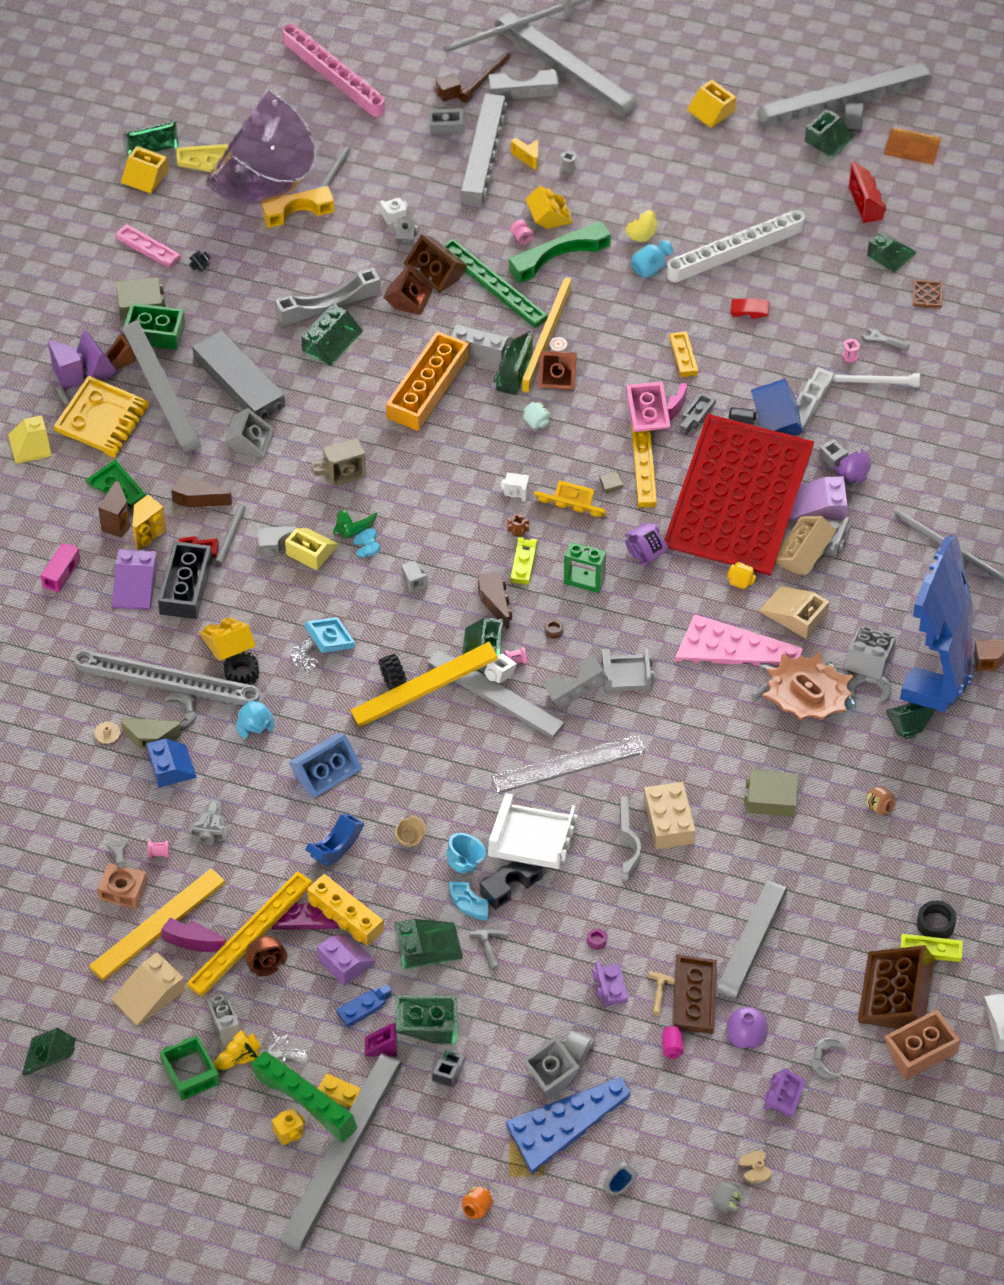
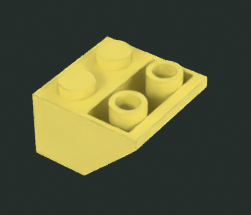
M296 528L285 540L286 555L318 571L338 547V543L309 528Z

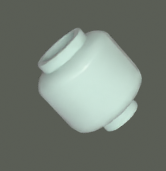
M532 402L523 410V418L531 428L537 429L540 427L543 429L549 424L550 412L542 403Z

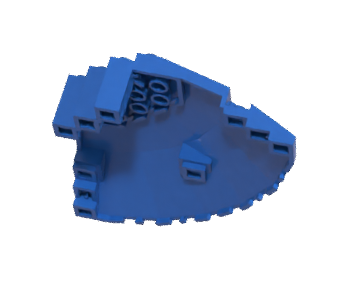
M953 535L944 538L939 549L936 551L934 559L937 562L936 564H930L929 570L933 571L931 574L926 573L913 613V617L921 619L919 631L926 633L925 645L929 646V649L939 652L944 675L914 667L913 670L906 674L900 695V700L946 712V709H949V706L956 702L958 696L965 692L966 686H970L973 675L970 674L973 605L960 543L957 536Z

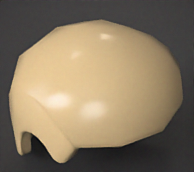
M413 815L409 818L401 819L395 828V838L399 844L409 848L419 845L426 834L425 824L422 819Z

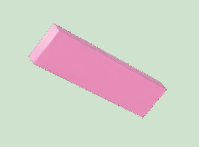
M127 224L115 234L117 240L169 269L181 259L179 253Z

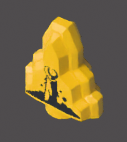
M241 1030L229 1042L226 1050L219 1054L213 1065L216 1070H225L236 1064L254 1061L260 1055L258 1050L262 1046L254 1033L247 1036Z

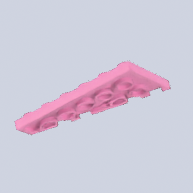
M694 614L675 656V662L692 660L694 663H700L701 660L718 664L743 665V662L753 663V665L771 663L773 666H778L782 654L787 655L789 658L797 659L802 655L803 648Z

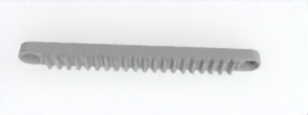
M79 651L74 656L75 667L79 671L92 673L95 677L96 675H99L101 678L106 676L108 679L114 678L116 681L120 679L124 683L128 681L130 684L136 683L138 686L141 684L145 687L151 686L152 689L158 687L159 690L165 689L167 692H170V690L174 693L183 692L190 696L195 695L196 698L203 697L204 700L210 698L211 701L217 700L219 703L222 701L226 704L232 703L234 706L237 704L244 706L250 700L254 702L260 701L258 688L248 684L91 651ZM82 658L89 659V662L86 664H81L79 661ZM248 693H253L255 697L252 699H247L245 695Z

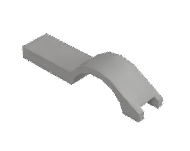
M620 797L621 842L628 844L635 852L634 857L623 863L622 883H628L639 866L641 844L634 832L629 830L628 797Z

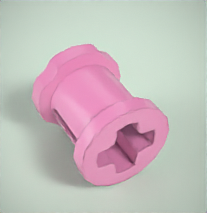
M848 339L844 342L843 347L845 351L842 357L846 362H856L859 356L857 351L860 348V344L855 339Z
M524 647L511 652L508 650L504 651V655L515 663L527 664Z
M148 841V859L162 856L169 858V841L159 843Z

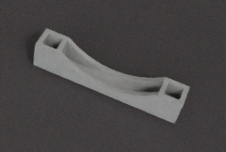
M370 268L356 273L346 283L327 293L309 297L289 295L275 300L276 316L283 327L381 294L380 278L375 269Z

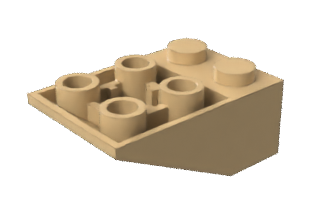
M780 586L759 612L807 639L827 617L829 601L814 592Z

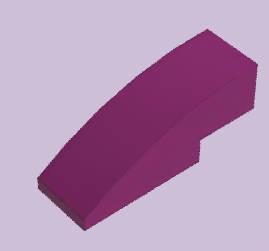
M170 917L161 928L162 940L185 949L218 952L226 944L225 937L192 920L186 926Z

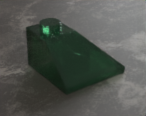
M879 232L869 241L867 256L895 273L917 251L893 236Z
M908 703L887 709L886 713L897 735L905 737V739L915 738L916 734L923 732L935 709Z
M58 1027L31 1038L22 1075H29L72 1057L75 1051L76 1038Z

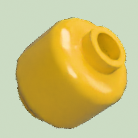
M737 562L735 565L732 564L726 578L729 579L730 585L746 589L748 585H753L756 575H753V567Z

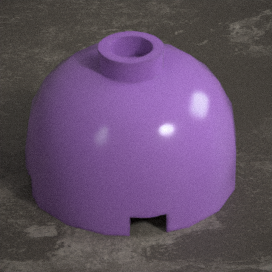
M861 449L860 454L858 451L853 452L839 462L841 464L839 468L835 466L833 469L838 477L844 476V482L854 483L857 481L859 484L868 478L866 474L871 469V460L865 449Z
M753 1007L737 1009L728 1019L727 1037L733 1045L740 1049L759 1047L767 1038L768 1024L765 1016Z

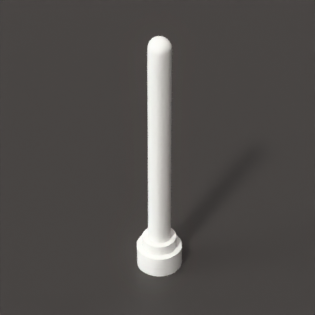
M912 373L909 377L834 375L833 381L908 384L912 388H919L920 373Z

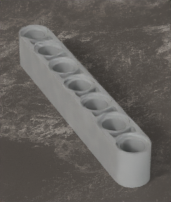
M770 880L766 882L719 982L718 993L738 999L783 903L787 886Z

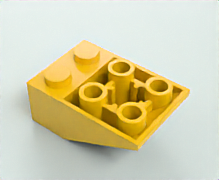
M232 617L222 619L221 623L217 625H207L203 627L204 630L199 632L211 652L219 660L256 647L249 625L235 618L232 619Z

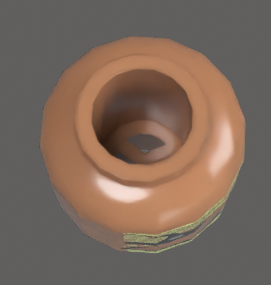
M876 786L868 791L866 804L868 808L877 814L885 815L892 812L895 808V796L886 788Z

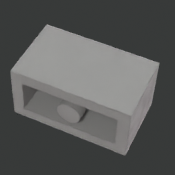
M463 108L429 110L431 134L465 133Z

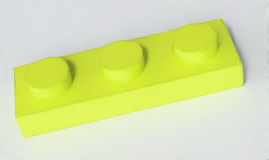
M908 934L901 935L900 948L925 945L936 960L961 962L963 941Z

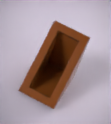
M121 333L105 354L116 370L134 363L133 350L126 336Z

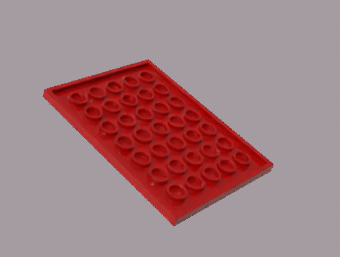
M707 413L664 539L668 548L728 565H735V563L741 562L753 567L754 572L771 576L814 447V441Z

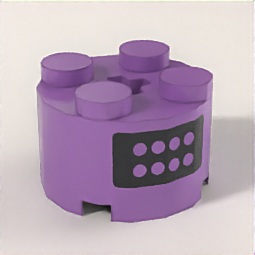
M644 522L625 534V537L628 538L625 544L629 553L634 559L638 558L641 561L639 564L642 566L662 556L668 549L667 543L659 535V528L654 523L650 525Z

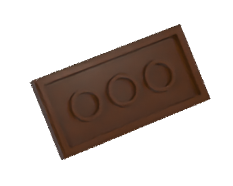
M676 955L672 1026L678 1027L679 1030L713 1034L717 960Z

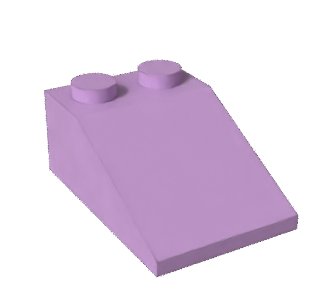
M844 476L824 477L801 485L790 521H798L801 516H823L825 519L831 520L845 519L847 499Z

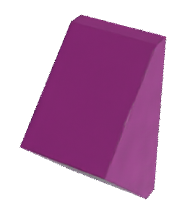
M393 1022L365 1037V1056L379 1057L383 1053L390 1057H397L396 1023Z

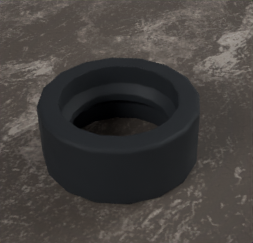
M938 900L929 901L919 909L916 924L923 936L946 939L954 932L957 917L954 909L949 904ZM930 913H938L945 916L949 922L943 928H934L929 926L924 919Z

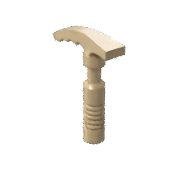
M649 971L648 978L657 980L656 986L658 988L655 992L653 1015L659 1016L661 1015L663 1000L662 989L665 986V982L674 985V978Z

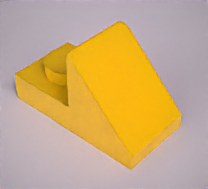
M517 138L511 140V154L534 170H537L538 140L529 146Z

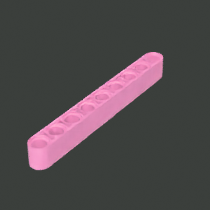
M287 24L283 26V43L371 116L381 117L384 115L385 103L384 97L296 25Z

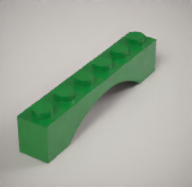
M601 221L592 223L550 242L509 258V271L519 284L535 278L537 272L544 264L559 255L576 251L598 252L610 247L611 233Z
M266 1050L251 1063L254 1075L259 1081L270 1089L281 1091L294 1099L311 1113L330 1134L341 1142H344L358 1129L352 1113Z

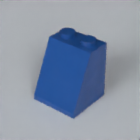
M786 379L751 390L761 428L792 436L803 433L797 400Z

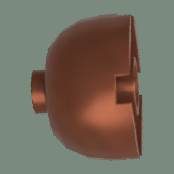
M268 935L254 939L247 946L245 952V959L249 970L260 977L277 972V967L281 963L284 965L288 957L282 943L277 938Z

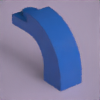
M340 814L330 834L321 842L308 843L305 850L311 854L310 856L325 866H330L341 859L351 848L365 823L350 814Z

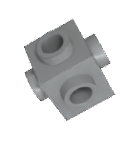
M404 216L397 218V224H394L393 228L397 244L414 245L415 236H418L419 225H416L415 219H412V217Z

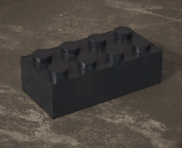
M174 541L158 598L160 615L197 619L213 560L211 546Z

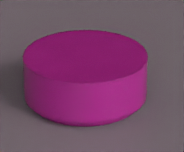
M592 929L587 934L588 946L594 950L604 948L607 944V934L601 929Z

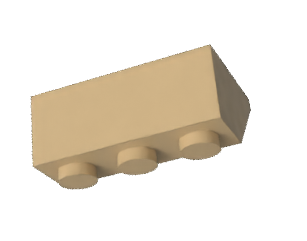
M801 516L781 545L775 563L795 574L807 575L812 571L813 565L822 556L823 550L832 541L833 535L837 530L823 516Z

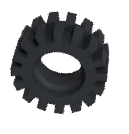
M243 651L241 654L238 653L235 656L226 658L224 662L226 680L251 685V682L255 683L259 677V666L254 655L251 656L250 652L245 655V651ZM240 666L249 668V670L242 673L234 671L235 668Z
M396 654L379 659L381 675L389 690L406 683L405 671H403V666Z

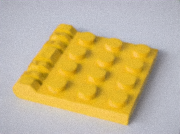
M87 376L54 425V431L101 450L107 456L115 458L123 447L121 442L127 441L128 436H130L136 424H138L139 418L137 415L142 417L150 403L146 399Z

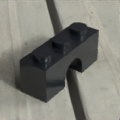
M513 861L507 866L499 868L492 876L485 877L480 883V894L484 899H488L489 904L496 910L511 900L509 883L519 882L527 889L543 878V867Z

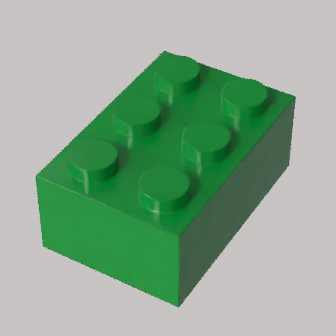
M131 303L124 326L138 320L151 347L178 350L185 327L184 309Z

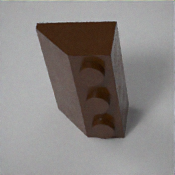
M423 234L420 235L403 263L440 293L457 282L468 266L436 239Z

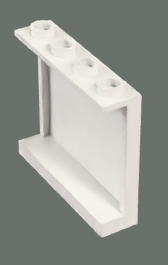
M505 793L489 839L488 856L559 869L561 861L565 862L570 840L573 837L574 826L577 824L578 814H575V806H572L570 815L512 805L513 794Z

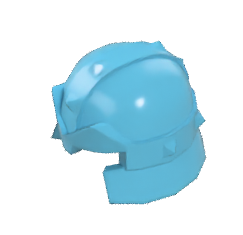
M250 700L239 711L236 730L243 738L246 739L248 737L249 731L260 734L266 727L269 731L273 732L275 721L272 717V712L264 704Z
M455 833L449 839L446 851L447 862L459 874H465L468 871L472 873L477 865L486 857V849L477 838L465 833Z

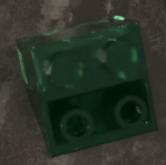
M828 109L806 127L805 142L831 158L853 139L842 118Z
M483 618L466 627L462 655L487 642H490L497 656L500 655L503 639V619Z

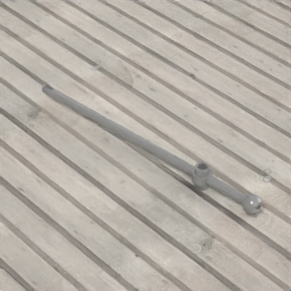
M562 0L561 4L447 45L443 47V52H451L563 11L564 15L573 14L574 6L591 0Z
M894 510V516L939 544L942 543L944 537L902 511ZM961 549L963 559L1004 584V575Z

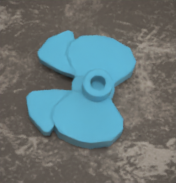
M373 528L363 530L354 538L353 543L355 545L365 544L364 547L356 552L359 557L365 558L366 556L374 555L381 549L379 543L375 542L377 532Z

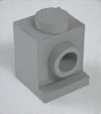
M835 439L822 444L819 449V458L831 468L832 472H835L833 470L834 467L837 466L839 468L841 466L839 462L848 456V451Z
M416 560L401 565L402 578L410 593L428 587L427 574L424 573L421 566H418Z

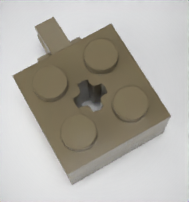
M358 437L323 447V459L311 464L315 476L326 475L329 483L334 486L366 477L365 452Z

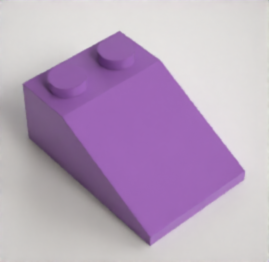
M118 550L112 608L150 610L158 568L156 551Z

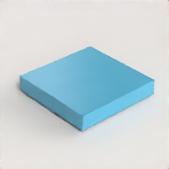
M338 617L306 621L304 625L322 653L352 649L356 644Z

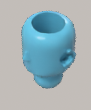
M667 240L661 241L658 247L648 244L632 256L631 265L642 278L657 275L658 271L666 265L665 256H670L673 253V247Z

